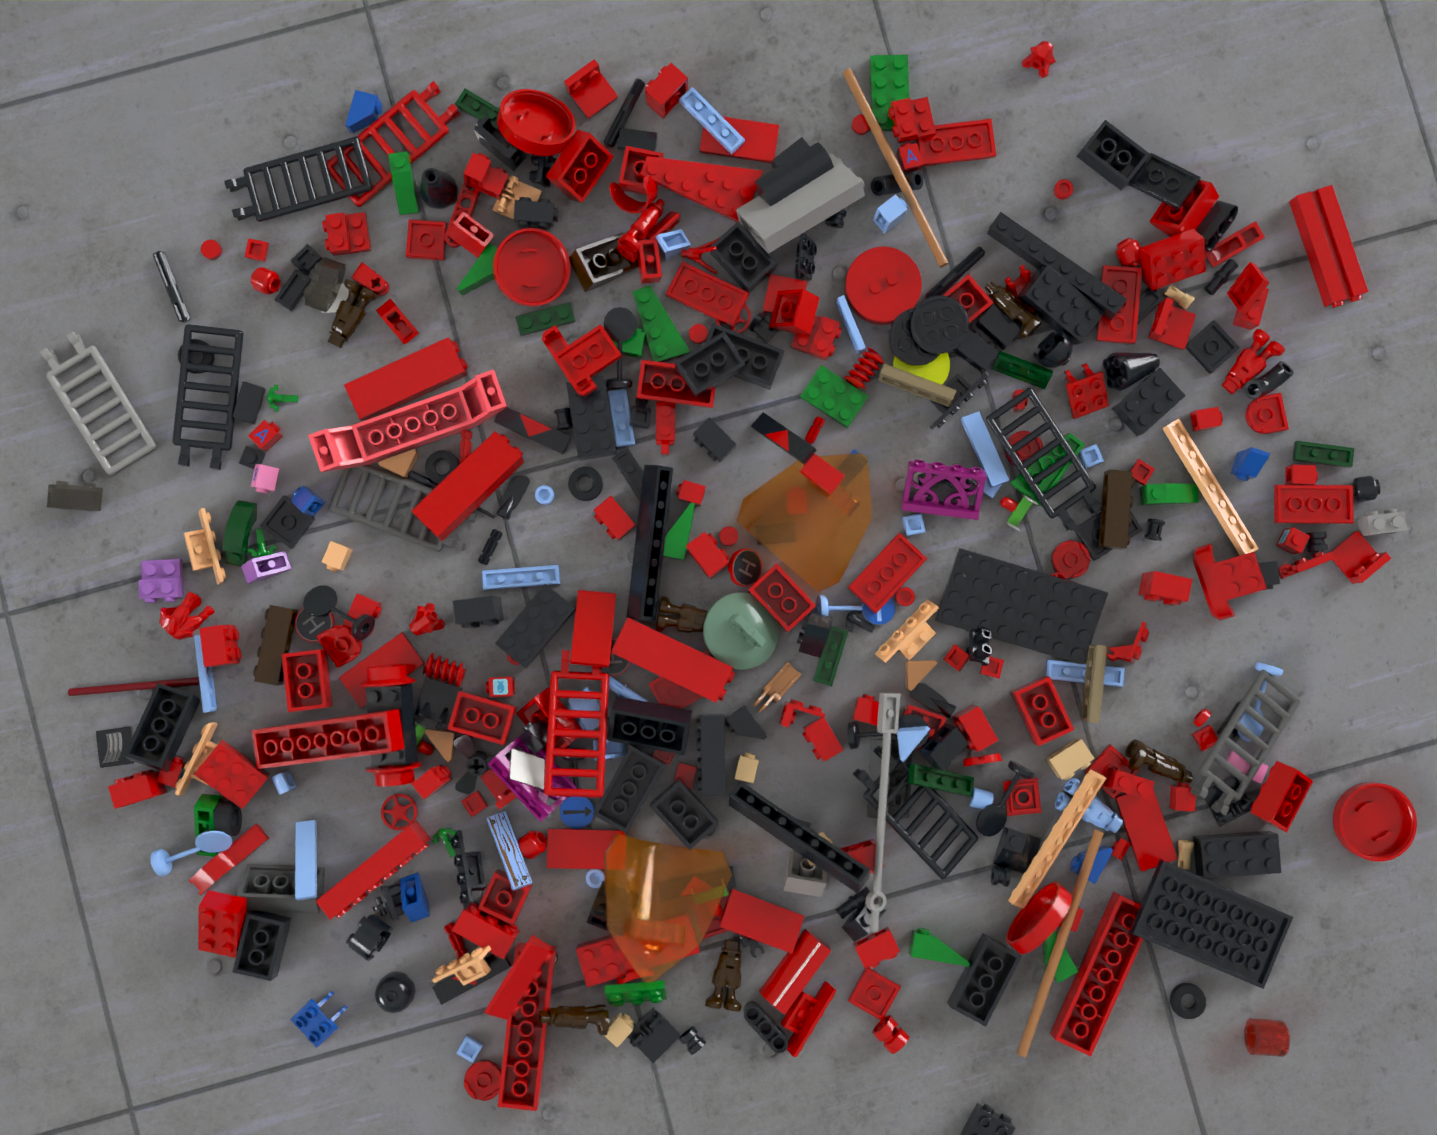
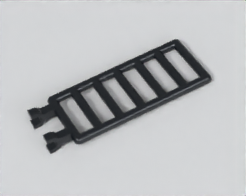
M358 137L348 138L246 167L243 170L244 177L224 181L226 188L230 189V192H235L243 187L248 188L252 205L232 209L233 216L238 221L255 215L258 222H263L372 190V183ZM354 146L364 185L352 186L342 148ZM332 151L336 152L346 189L336 193L325 158V153ZM314 156L318 158L327 195L318 198L316 197L306 160ZM297 161L300 163L309 200L298 203L288 166L289 163ZM281 166L291 202L290 206L280 208L270 169ZM263 171L273 208L272 211L262 213L252 174Z
M187 324L184 328L172 439L174 445L181 446L178 465L190 467L191 447L213 449L210 468L221 470L222 450L229 451L232 448L235 420L232 416L237 401L244 335L241 330ZM192 332L235 337L234 348L191 344ZM190 351L233 356L232 367L189 363ZM188 370L231 375L230 386L187 382ZM186 389L229 394L228 405L185 401ZM184 408L226 412V424L184 420ZM182 427L225 431L224 443L182 439Z
M1027 388L986 417L989 427L1049 518L1053 519L1059 516L1066 531H1072L1078 525L1066 511L1069 507L1083 498L1091 514L1102 510L1100 504L1091 494L1096 489L1095 483L1032 388ZM1029 397L1035 407L1003 429H1000L995 420ZM1039 413L1045 423L1011 446L1005 436ZM1050 429L1056 439L1024 461H1021L1016 452ZM1060 445L1066 455L1032 478L1026 468ZM1071 461L1076 471L1045 493H1042L1037 483ZM1081 477L1086 487L1053 509L1047 500Z
M877 746L873 752L882 759V748ZM900 754L895 758L890 755L888 777L900 764L907 773L887 794L886 808L908 784L910 762L907 759L904 762L901 761ZM857 768L853 775L867 788L863 797L878 812L879 802L873 797V794L880 788V775L873 781L865 770ZM919 786L893 817L886 810L885 821L940 879H945L978 841L977 834L935 789ZM926 791L932 797L931 801L912 823L904 829L898 822ZM939 805L945 812L917 843L911 835L932 810ZM951 818L957 826L934 853L929 856L923 849ZM963 831L969 839L942 870L936 861Z

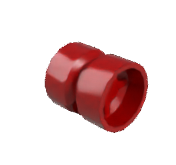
M888 1015L884 1017L883 1021L880 1020L877 1023L872 1034L880 1042L884 1041V1047L891 1054H894L907 1043L909 1035L901 1027L897 1028L898 1023Z

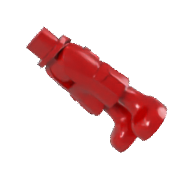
M658 199L656 203L649 205L641 213L638 220L630 226L631 229L619 238L617 249L627 260L634 262L637 259V251L640 248L638 241L646 238L648 233L657 224L658 218L663 214L662 209L665 203L662 199Z
M1256 329L1253 332L1251 347L1242 350L1228 375L1225 376L1226 380L1221 386L1233 395L1238 389L1241 390L1248 381L1259 375L1267 367V359L1272 356H1281L1285 352L1284 347L1280 343L1271 341L1258 357L1256 356L1259 349L1270 339L1265 331Z

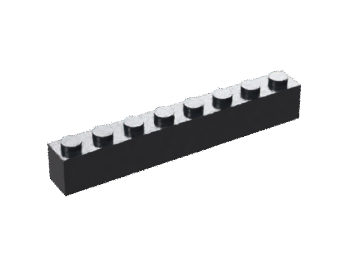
M1002 212L999 213L990 225L987 232L989 236L1037 269L1045 265L1052 267L1104 312L1103 315L1109 319H1113L1127 300V298Z
M644 465L626 618L645 621L656 620L673 476L672 467Z
M741 781L729 795L730 807L857 894L869 879L871 869Z

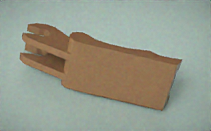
M787 662L762 689V695L754 702L753 706L755 707L765 695L769 699L759 709L760 713L771 701L777 703L802 674Z

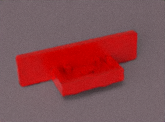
M827 981L823 983L815 997L802 991L781 1022L784 1028L794 1032L788 1041L786 1050L795 1058L803 1049L804 1044L836 993V989Z

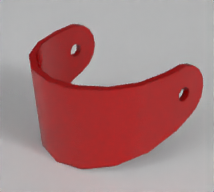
M649 175L643 178L647 202L632 199L615 182L609 186L610 194L616 205L628 213L644 211L658 196V188Z

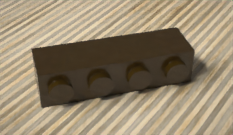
M1109 469L1104 472L1098 548L1122 550L1126 549L1130 543L1128 526L1132 522V517L1129 513L1133 504L1131 489L1134 487V477H1132L1131 471Z
M270 605L265 612L266 625L261 632L262 645L257 651L258 665L255 666L253 671L255 682L283 685L282 654L290 652L297 609Z

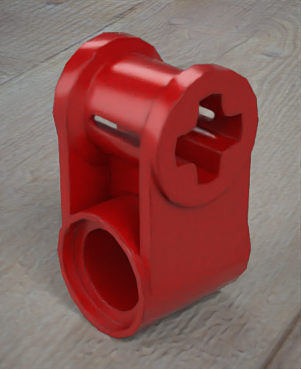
M362 262L351 276V279L378 296H384L389 291L388 282Z

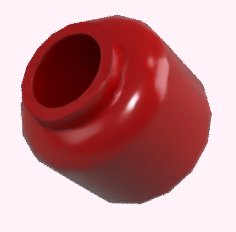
M1127 238L1116 245L1115 255L1122 266L1134 267L1141 262V246L1136 239Z
M260 267L251 274L252 288L258 292L271 295L280 288L281 281L275 271Z
M531 830L520 837L517 843L522 857L532 860L545 851L547 841L541 832Z

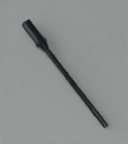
M410 470L408 477L422 483L424 486L433 488L438 486L429 478L413 470ZM480 507L476 509L493 519L496 516Z

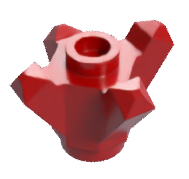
M1042 41L1037 46L1030 47L1031 54L1022 61V66L1024 68L1032 66L1034 69L1039 70V76L1045 78L1048 76L1049 66L1056 61L1053 56L1052 44Z
M427 603L425 607L417 606L414 619L409 624L410 630L416 636L432 633L435 630L444 628L445 622L442 619H438L433 603Z

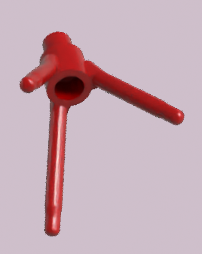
M718 239L696 248L682 250L681 257L694 260L717 275L718 272L702 261L701 257L702 253L717 249L716 246H710Z

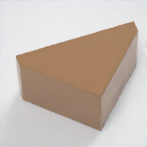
M412 449L378 463L379 466L408 479V474L410 470H413L419 457V452L416 449Z
M935 660L905 661L906 689L912 691L937 662Z
M427 729L424 731L446 762L452 761L456 748L453 742L457 738L458 732L439 729Z

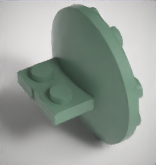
M744 592L732 593L720 598L709 609L704 621L703 636L706 647L714 659L733 667V669L745 670L761 665L771 656L778 642L779 625L752 594Z

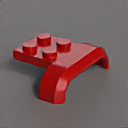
M601 324L570 345L567 344L556 325L545 331L542 336V341L578 395L586 397L598 389L591 377L622 357Z
M1211 543L1195 549L1193 553L1194 566L1209 610L1214 618L1221 621L1235 617V612L1230 607L1228 600L1267 589L1254 551L1215 563Z

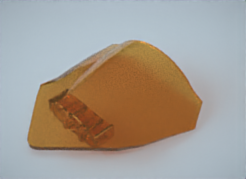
M862 453L819 456L845 475L841 484L831 495L801 474L800 470L804 465L796 461L745 497L741 504L737 522L818 592L840 582L871 521L868 458Z
M616 834L604 852L607 929L644 982L655 981L701 944L732 876L722 851L694 848L689 850L686 847L659 844Z

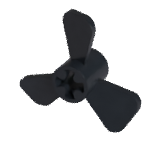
M463 734L455 738L453 744L469 759L467 762L468 771L456 783L455 789L465 794H471L474 792L477 776L482 775L486 769L492 770L488 763L497 754L488 757L483 751H475L471 737ZM507 753L505 757L510 760L511 756ZM479 759L478 763L483 764V766L475 767L473 765L474 760Z

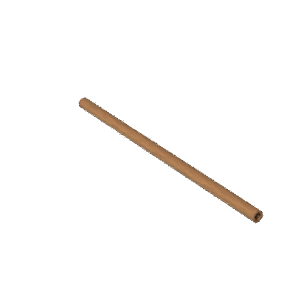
M851 68L846 69L843 75L939 267L942 268L948 264V261Z
M1095 829L1072 892L1071 905L1063 918L1017 1050V1054L1022 1057L1027 1056L1104 834Z

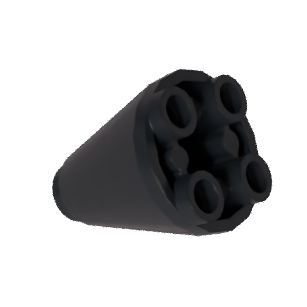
M428 168L422 174L420 194L423 201L430 208L444 209L456 202L458 187L455 179L450 174L435 168Z
M1115 352L1103 360L1108 387L1120 391L1152 373L1160 365L1159 357L1155 353Z

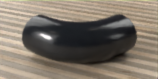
M920 171L903 172L912 191L922 188L923 176ZM893 174L877 176L871 181V191L876 196L902 192Z
M1280 361L1264 375L1248 381L1244 386V393L1251 399L1265 396L1281 386L1294 375V372L1289 365Z

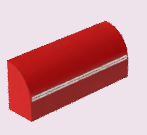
M804 929L797 938L793 954L786 953L759 990L760 994L785 1015L830 954V947L807 929Z

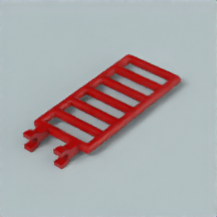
M434 81L421 94L416 90L409 92L357 136L360 139L365 159L382 178L375 185L372 184L371 191L365 192L360 197L357 195L349 197L357 207L362 206L392 181L391 171L387 173L362 143L371 136L387 155L395 153L377 132L381 126L386 124L411 153V164L449 133L446 124L457 118L460 113L454 104H451L438 117L426 103L432 97L441 93V90ZM412 100L417 102L440 129L432 137L405 107ZM399 111L425 141L418 149L414 147L392 121L391 118ZM354 146L342 148L348 168L364 185L360 169L348 156L354 150ZM335 154L327 161L329 173L341 189L346 190L343 178L334 169V166L338 163L337 155Z
M562 650L561 671L551 672L544 794L547 796L601 798L604 794L609 675L607 673H600L599 666H592V672L569 671L570 651ZM558 678L601 680V692L558 690ZM557 698L600 700V711L557 709ZM556 717L599 719V731L555 729ZM555 736L598 738V750L554 748ZM554 756L597 758V770L553 768ZM553 776L596 778V790L552 788Z

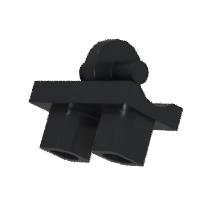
M532 154V164L538 165L537 171L530 172L529 180L549 188L550 180L546 175L556 162V158L553 155L538 156Z
M972 629L969 632V647L966 648V652L969 654L970 661L980 662L983 666L989 664V656L992 654V648L989 645V640L992 638L991 631Z
M398 884L381 886L380 888L386 902L382 901L381 896L376 897L377 905L372 907L373 911L379 910L381 916L387 915L385 907H388L392 920H398V916L404 914L402 902L394 905L392 898L401 894Z

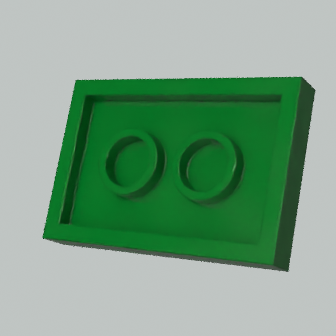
M821 365L800 398L848 428L865 403L868 395Z
M664 980L605 985L607 1001L609 1005L614 1007L623 1006L624 1003L641 1005L646 1001L661 1003L663 1000H667Z

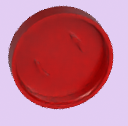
M520 89L507 94L501 102L497 116L498 128L509 143L524 152L538 156L556 155L564 150L573 137L575 120L571 111L563 102L548 93L533 89Z
M524 228L511 233L500 243L494 254L492 270L498 288L509 300L522 306L536 307L555 300L564 291L570 278L571 265L567 250L558 238L542 229Z
M875 247L860 254L851 264L845 279V296L850 308L858 317L872 324L888 325L892 324L899 314L915 307L921 294L922 280L917 265L906 253L892 247Z
M1364 782L1352 786L1341 795L1334 809L1333 827L1339 842L1350 853L1370 861L1382 862L1400 856L1410 847L1417 830V817L1410 800L1397 788L1377 782Z
M1052 882L1044 886L1031 897L1024 909L1021 908L1007 931L1006 942L1019 954H1026L1037 948L1053 933L1065 917L1071 905L1072 894L1058 882Z

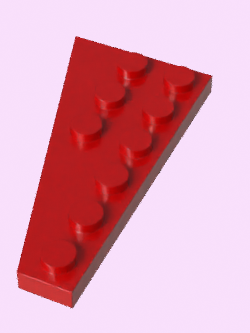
M647 156L639 176L644 178L649 175L656 184L739 222L736 209L752 201L757 188L755 180L761 177L763 171Z

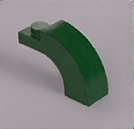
M238 500L234 505L227 521L223 540V550L226 551V564L241 567L247 562L248 539L251 529L257 521V503Z

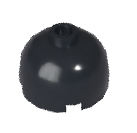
M1061 329L1058 330L1059 333L1055 334L1052 332L1045 337L1037 347L1040 349L1038 354L1034 353V358L1045 367L1056 368L1061 365L1064 366L1071 359L1070 356L1073 351L1072 341Z
M397 971L391 972L379 981L375 990V999L382 1010L389 1013H397L403 1011L412 1003L416 990L414 982L407 977L408 975Z

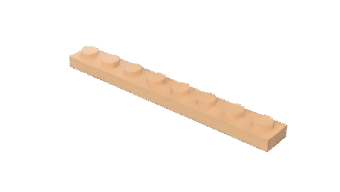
M1178 418L1163 427V431L1239 555L1257 551L1259 548L1180 419Z
M1091 769L1085 775L1083 782L1073 794V798L1063 810V814L1053 826L1051 833L1043 842L1031 865L1022 875L1021 881L1012 891L1008 900L1011 904L1023 909L1026 907L1106 780L1104 776Z

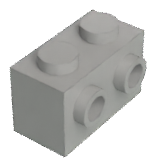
M1397 509L1384 510L1385 514L1379 515L1378 511L1366 512V516L1357 518L1358 531L1362 536L1408 531L1405 511L1397 512Z

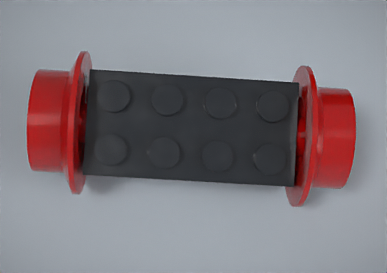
M406 664L367 667V680L359 684L360 687L366 688L367 713L399 709L405 749L371 755V766L367 767L366 771L374 774L375 786L388 787L413 783L415 781L414 770L422 765L421 762H418L412 688V682H415L416 679L407 676Z

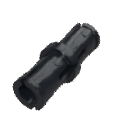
M1228 259L1224 266L1214 273V277L1204 287V290L1209 295H1214L1221 285L1226 284L1229 280V276L1238 267L1237 262L1233 259Z
M867 886L853 897L852 895L848 897V901L835 909L842 919L855 909H860V905L866 902V897L870 892Z

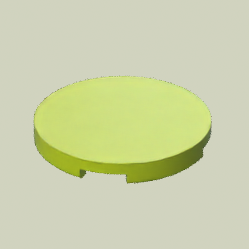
M948 353L940 354L928 364L911 366L901 362L894 356L893 367L942 385L950 371V358Z

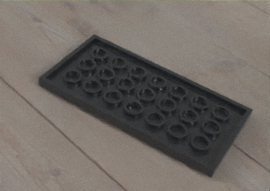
M959 548L935 620L968 631L972 629L977 631L986 629L992 632V638L1078 664H1084L1108 592Z
M1160 859L1132 924L1130 933L1264 989L1293 917Z

